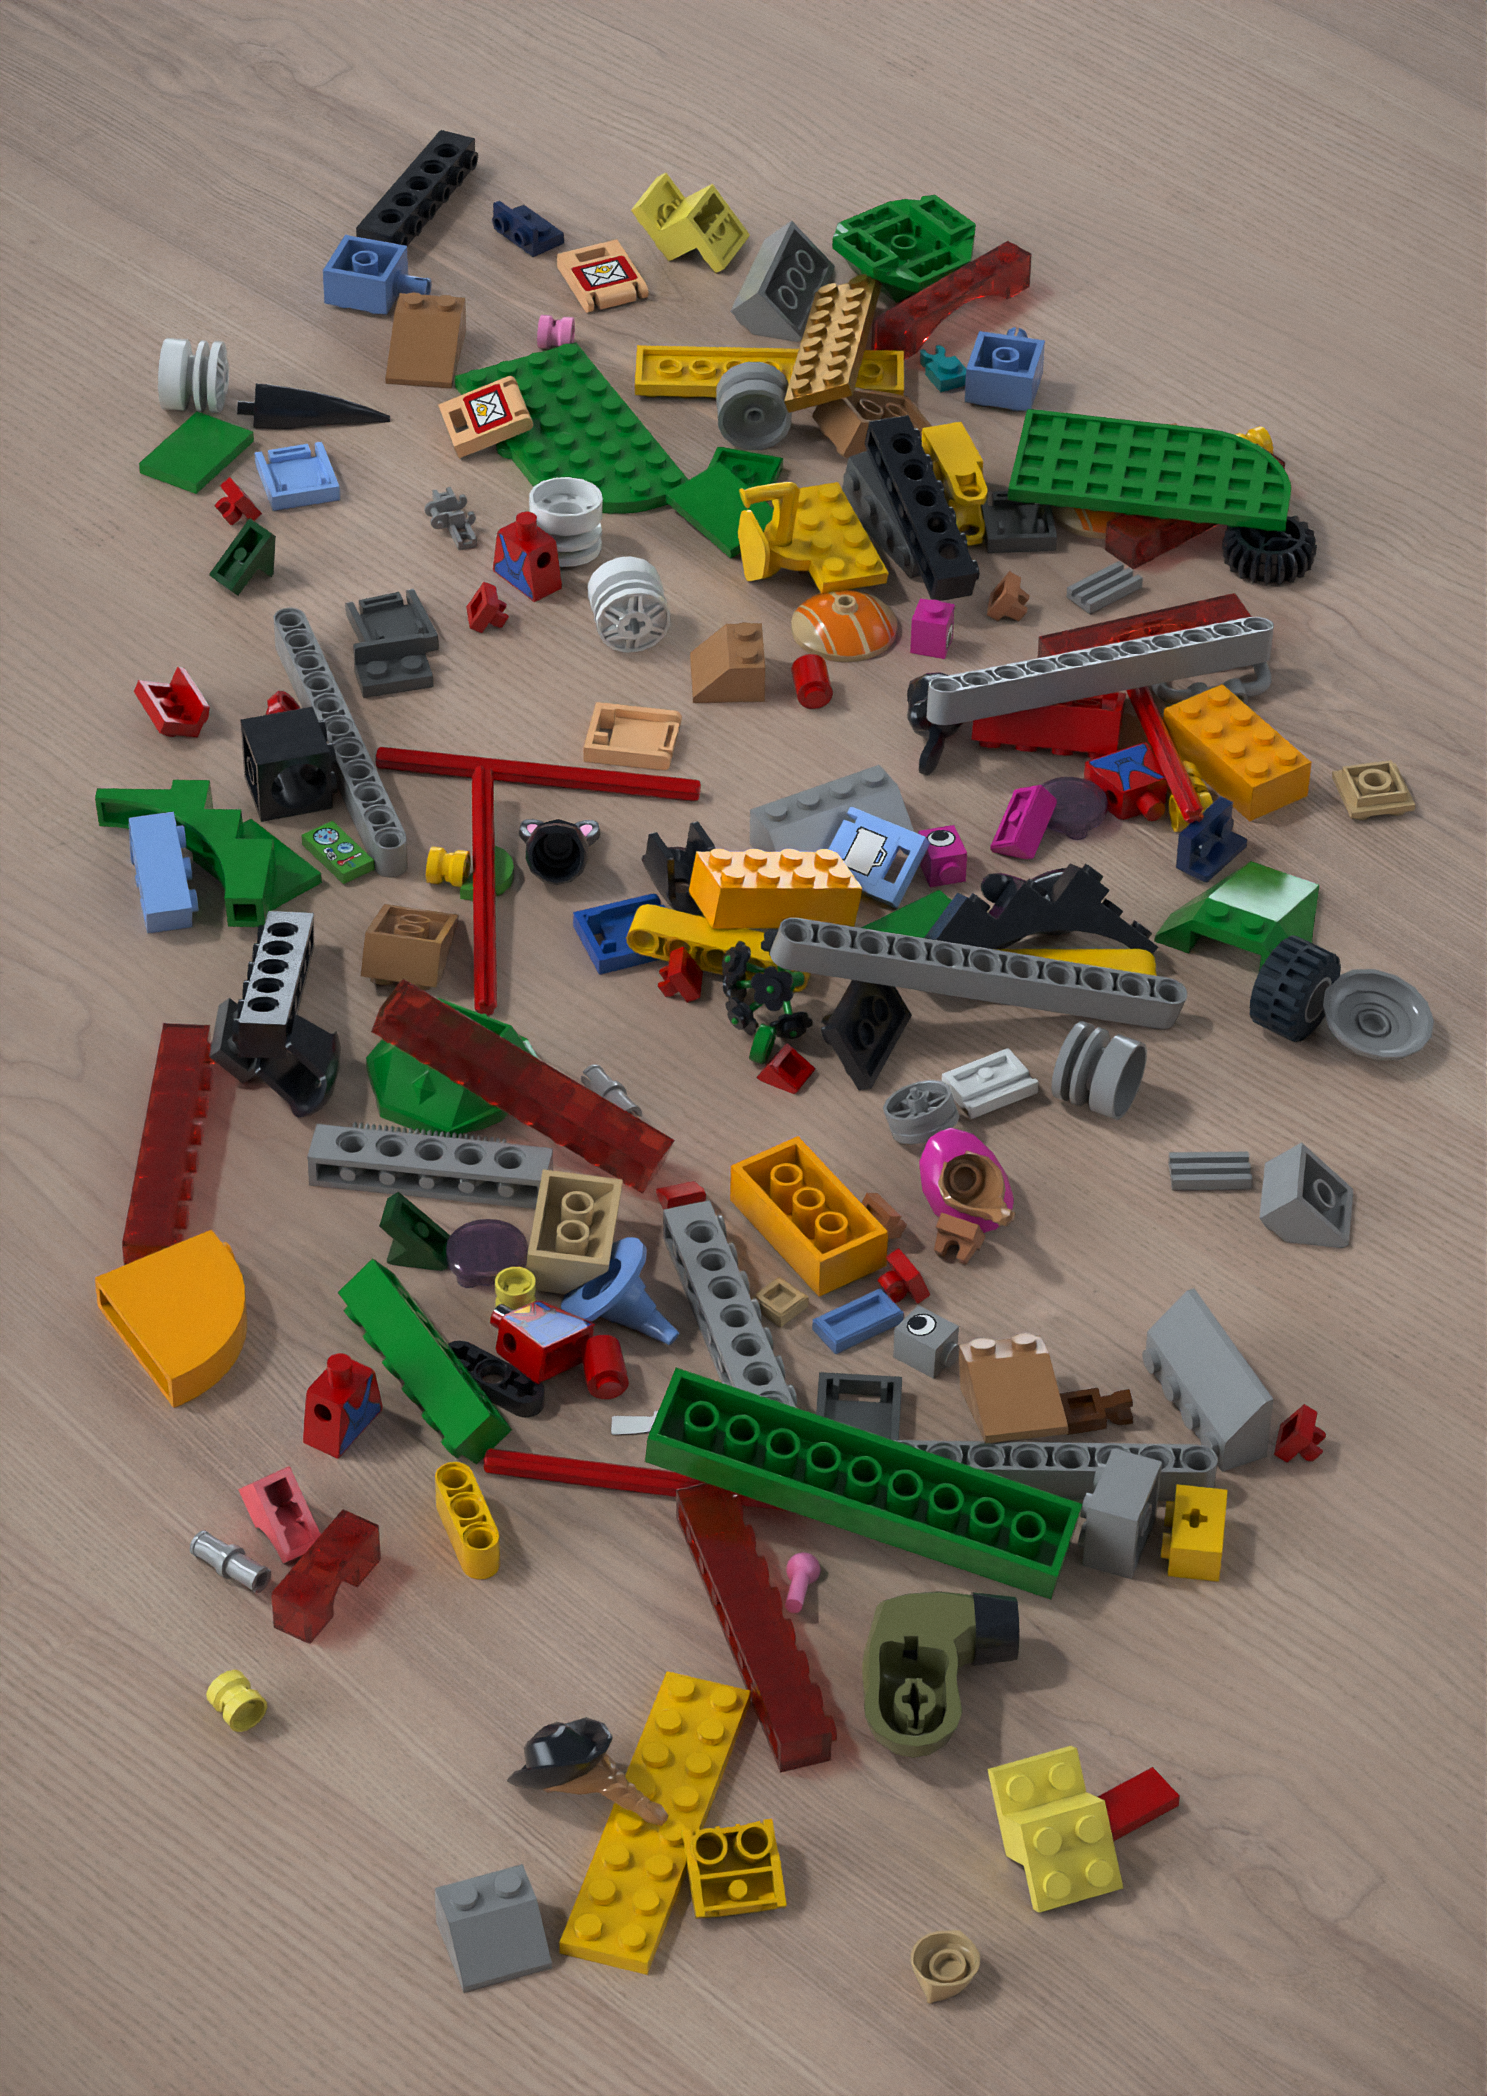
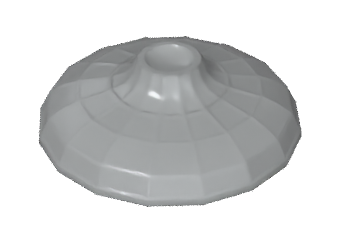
M1355 969L1341 974L1330 987L1328 986L1325 989L1322 1008L1329 1030L1342 1045L1360 1056L1378 1061L1400 1060L1419 1052L1432 1036L1434 1019L1428 1002L1415 987L1396 975L1376 969Z

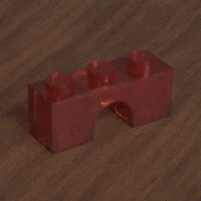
M342 1509L271 1593L274 1628L311 1644L334 1617V1599L342 1581L358 1588L381 1560L379 1525Z

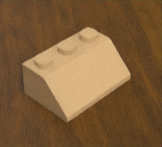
M542 1170L526 1267L535 1277L536 1291L567 1294L609 1270L623 1179Z

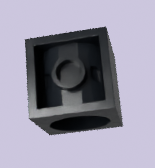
M313 707L240 720L244 777L261 822L333 809L332 794L338 792L335 773L331 771V765L336 764V754L333 743H326L327 730L324 720H317Z

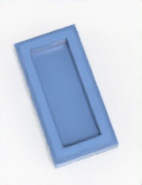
M879 1288L813 1319L812 1330L834 1354H838L899 1325L903 1321L904 1312Z

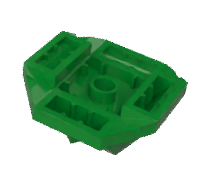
M935 194L922 196L921 200L901 199L889 201L839 222L833 235L832 249L842 255L851 269L858 275L865 274L872 279L878 280L882 285L880 291L896 303H899L927 290L936 293L941 284L970 272L976 224Z
M436 998L417 1012L406 1011L366 1057V1070L381 1118L409 1129L412 1128L414 1131L418 1128L420 1133L424 1129L426 1131L425 1135L431 1130L432 1136L435 1131L440 1136V1132L443 1131L444 1137L449 1132L450 1138H452L453 1133H456V1138H458L460 1133L463 1135V1133L482 1130L502 1122L541 1075V1062L528 1039L520 1036L513 1026L490 1018L486 1014H480Z

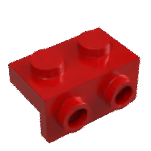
M177 667L170 683L138 680L133 692L160 734L168 737L178 735L198 738L203 724L208 720L210 706L185 668Z

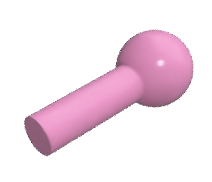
M797 1553L787 1563L786 1572L791 1580V1585L785 1607L791 1613H798L802 1610L808 1584L815 1582L820 1576L821 1568L819 1561L810 1553Z

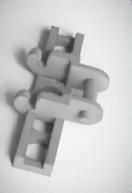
M447 487L446 492L443 493L432 490L434 501L426 504L424 509L426 515L432 517V527L435 529L448 528L458 550L477 547V538L471 528V525L476 520L473 511L468 512L469 517L466 519L464 512L460 510L467 504L466 496L464 494L460 495V501L458 502L451 487ZM461 528L465 531L458 533L457 529ZM466 538L471 541L463 543L462 539Z

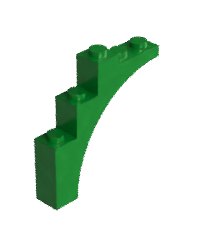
M173 780L171 789L97 788L95 802L99 826L129 829V818L174 812L176 826L183 825L186 849L197 855L212 869L225 890L224 899L228 927H258L259 925H265L277 868L273 839H245L241 809H213L210 780Z

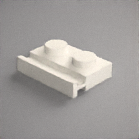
M1009 1048L942 1074V1082L949 1085L955 1102L962 1109H967L970 1119L1038 1093V1080L1036 1078L1032 1079L1029 1076V1070Z

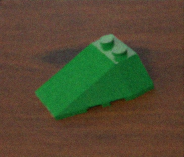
M1250 861L1171 913L1156 933L1154 942L1189 954L1199 938L1204 935L1261 955L1260 971L1270 953L1285 938L1294 935L1312 943L1319 884Z

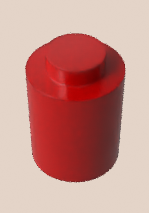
M806 654L797 658L792 664L791 673L798 702L808 709L824 707L831 701L833 696L825 660L816 654Z
M596 1335L587 1339L580 1348V1356L589 1393L595 1398L607 1400L620 1396L628 1388L629 1379L619 1340L611 1335Z

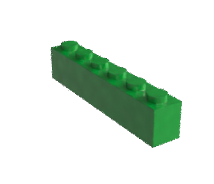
M372 1258L338 1291V1294L347 1305L343 1310L345 1314L358 1327H364L367 1331L362 1335L364 1340L376 1352L384 1354L386 1358L382 1361V1364L397 1379L401 1378L405 1384L401 1387L402 1391L416 1405H422L425 1409L421 1413L422 1418L435 1431L442 1432L445 1437L441 1440V1443L450 1454L457 1459L463 1455L477 1465L485 1457L487 1449L494 1448L512 1431V1428L393 1272Z

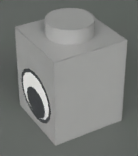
M918 1305L894 1329L893 1358L934 1379L945 1367H951L959 1356V1326Z

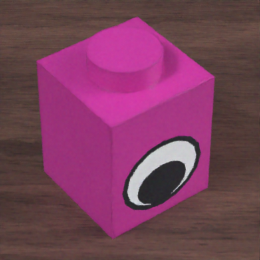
M920 598L911 622L910 653L945 659L953 639L955 604Z
M950 825L918 831V834L925 836L930 842L920 863L929 887L966 882L967 851L955 826Z

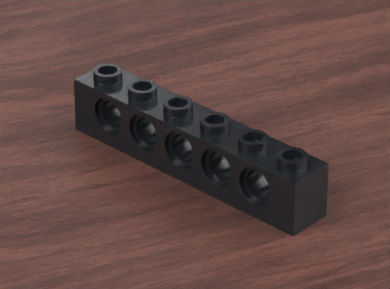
M440 130L356 227V237L408 247L410 242L420 235L422 228L427 222L434 218L443 203L449 200L454 190L462 185L463 180L470 171L476 168L478 153L475 152V138Z
M909 415L869 421L864 445L931 600L943 601L972 596L975 582L979 579L980 575L977 561L972 559L968 552L967 539L965 534L960 533L957 527L953 507L948 506L946 502L943 484L935 477L932 459L929 454L924 452L920 431L913 427Z
M268 911L265 925L258 926L257 943L253 945L252 962L249 961L247 980L243 982L242 999L238 1000L237 1018L233 1019L232 1040L233 1042H239V1057L287 1059L289 1050L285 1047L289 1022L291 1018L298 1015L315 947L314 913Z

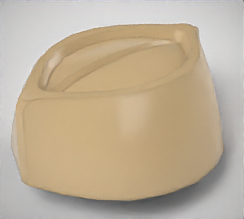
M960 1930L929 1933L919 1939L913 1946L911 1952L912 1970L927 1998V2003L932 2004L956 1996L968 1986L978 1972L980 1953L975 1944Z

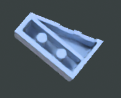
M174 812L129 818L130 859L132 865L135 864V881L140 891V903L147 933L192 927V912H198L199 908L196 890H189L187 880H192L190 858H182L181 848H186L183 825L176 826Z

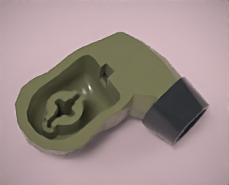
M936 1591L904 1594L884 1600L877 1605L862 1661L865 1718L877 1742L897 1755L911 1758L930 1755L948 1743L962 1715L957 1685L959 1668L968 1663L976 1666L1018 1659L1020 1628L1016 1597L971 1592L968 1595Z

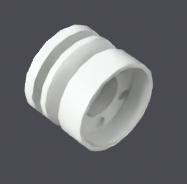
M166 338L161 348L158 372V393L161 408L164 410L185 411L190 397L193 396L195 408L198 412H204L208 402L211 413H220L223 409L229 386V363L227 361L225 343L214 341L210 350L209 343L201 340L196 354L193 355L191 343L188 339Z
M571 477L552 478L534 486L529 494V512L537 516V526L556 541L560 567L589 563L598 557L602 549V528L600 523L602 520V494L594 484L583 479Z
M632 556L619 557L602 564L592 574L588 583V598L594 613L597 632L604 644L613 650L621 652H638L656 645L666 635L670 627V611L664 596L660 576L652 564L644 559Z

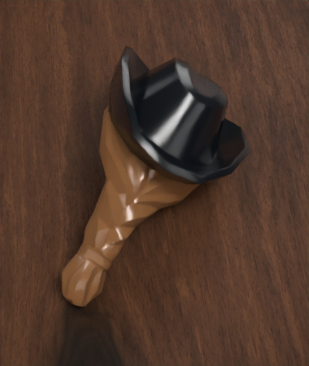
M587 1717L565 1724L554 1722L544 1726L524 1747L526 1764L521 1770L513 1772L507 1782L516 1787L540 1789L547 1793L557 1791L581 1795L597 1792L624 1809L632 1810L646 1822L660 1826L667 1821L669 1816L662 1805L650 1801L641 1791L636 1789L634 1784L627 1781L623 1772L616 1769L615 1762L606 1754L613 1739L605 1723Z

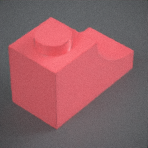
M290 1466L238 1489L255 1528H260L266 1534L280 1556L282 1563H286L325 1545Z

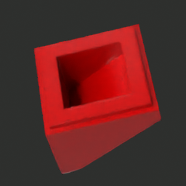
M786 1043L771 1058L756 1078L766 1084L796 1094L816 1068Z
M695 1181L656 1189V1194L663 1210L706 1201L704 1188Z

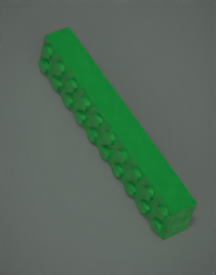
M677 1367L647 1438L646 1463L1050 1600L1063 1568L1082 1508L1081 1503Z

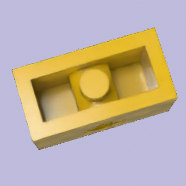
M1176 1485L1175 1502L1166 1501L1164 1526L1172 1527V1533L1163 1532L1161 1558L1169 1559V1577L1219 1582L1228 1490Z

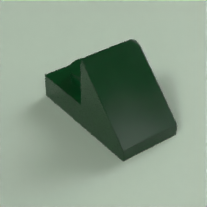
M249 518L209 573V576L237 596H239L257 569H260L272 578L274 574L276 536Z
M399 1191L388 1197L379 1227L393 1238L387 1263L396 1266L443 1271L448 1268L455 1239Z

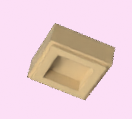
M777 1277L751 1297V1299L756 1298L758 1300L761 1315L780 1328L805 1310L809 1304V1297L781 1277Z

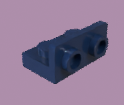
M500 200L493 203L492 223L494 229L532 257L564 244V233L527 206L521 205L511 209Z
M1220 796L1203 812L1204 817L1200 822L1193 821L1179 833L1177 869L1203 882H1209L1247 847V838L1231 831L1234 825L1232 801Z

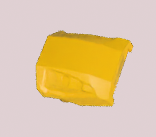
M772 1818L763 1819L762 1823L756 1821L741 1826L739 1823L733 1827L725 1828L715 1826V1828H705L702 1830L698 1828L692 1831V1828L682 1829L681 1836L686 1854L695 1919L786 1908L787 1903L781 1861Z

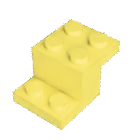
M667 173L658 176L631 209L637 221L644 227L668 261L697 248L703 259L715 273L726 268L750 236L713 184L685 198Z
M1068 1746L988 1769L1005 1853L1010 1859L1024 1865L1033 1910L1040 1913L1123 1889L1105 1800L1086 1792L1077 1748Z

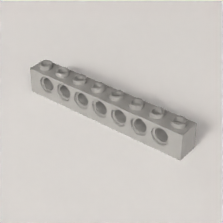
M710 1200L664 1209L663 1239L721 1383L797 1408L795 1389L792 1384L786 1385L783 1360L780 1355L774 1356L773 1339L769 1327H762L761 1310L758 1300L756 1298L751 1299L749 1296L750 1286L745 1270L739 1271L737 1267L738 1256L733 1242L727 1243L726 1225L723 1216H716Z

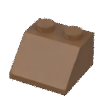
M742 622L739 624H725L690 652L693 703L765 702V656L762 623Z

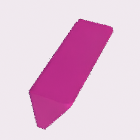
M1042 785L1015 789L992 841L990 850L993 853L1022 859H1033L1053 814L1057 799Z

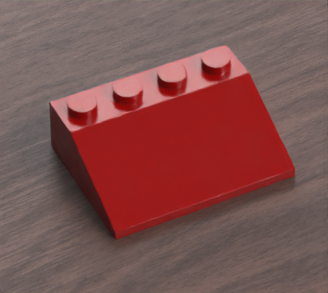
M1113 692L973 720L971 740L979 741L980 746L987 748H1000L1001 743L1016 745V750L1035 752L1037 747L1051 748V753L1063 756H1071L1073 751L1088 752V757L1095 759L1118 751L1126 693Z

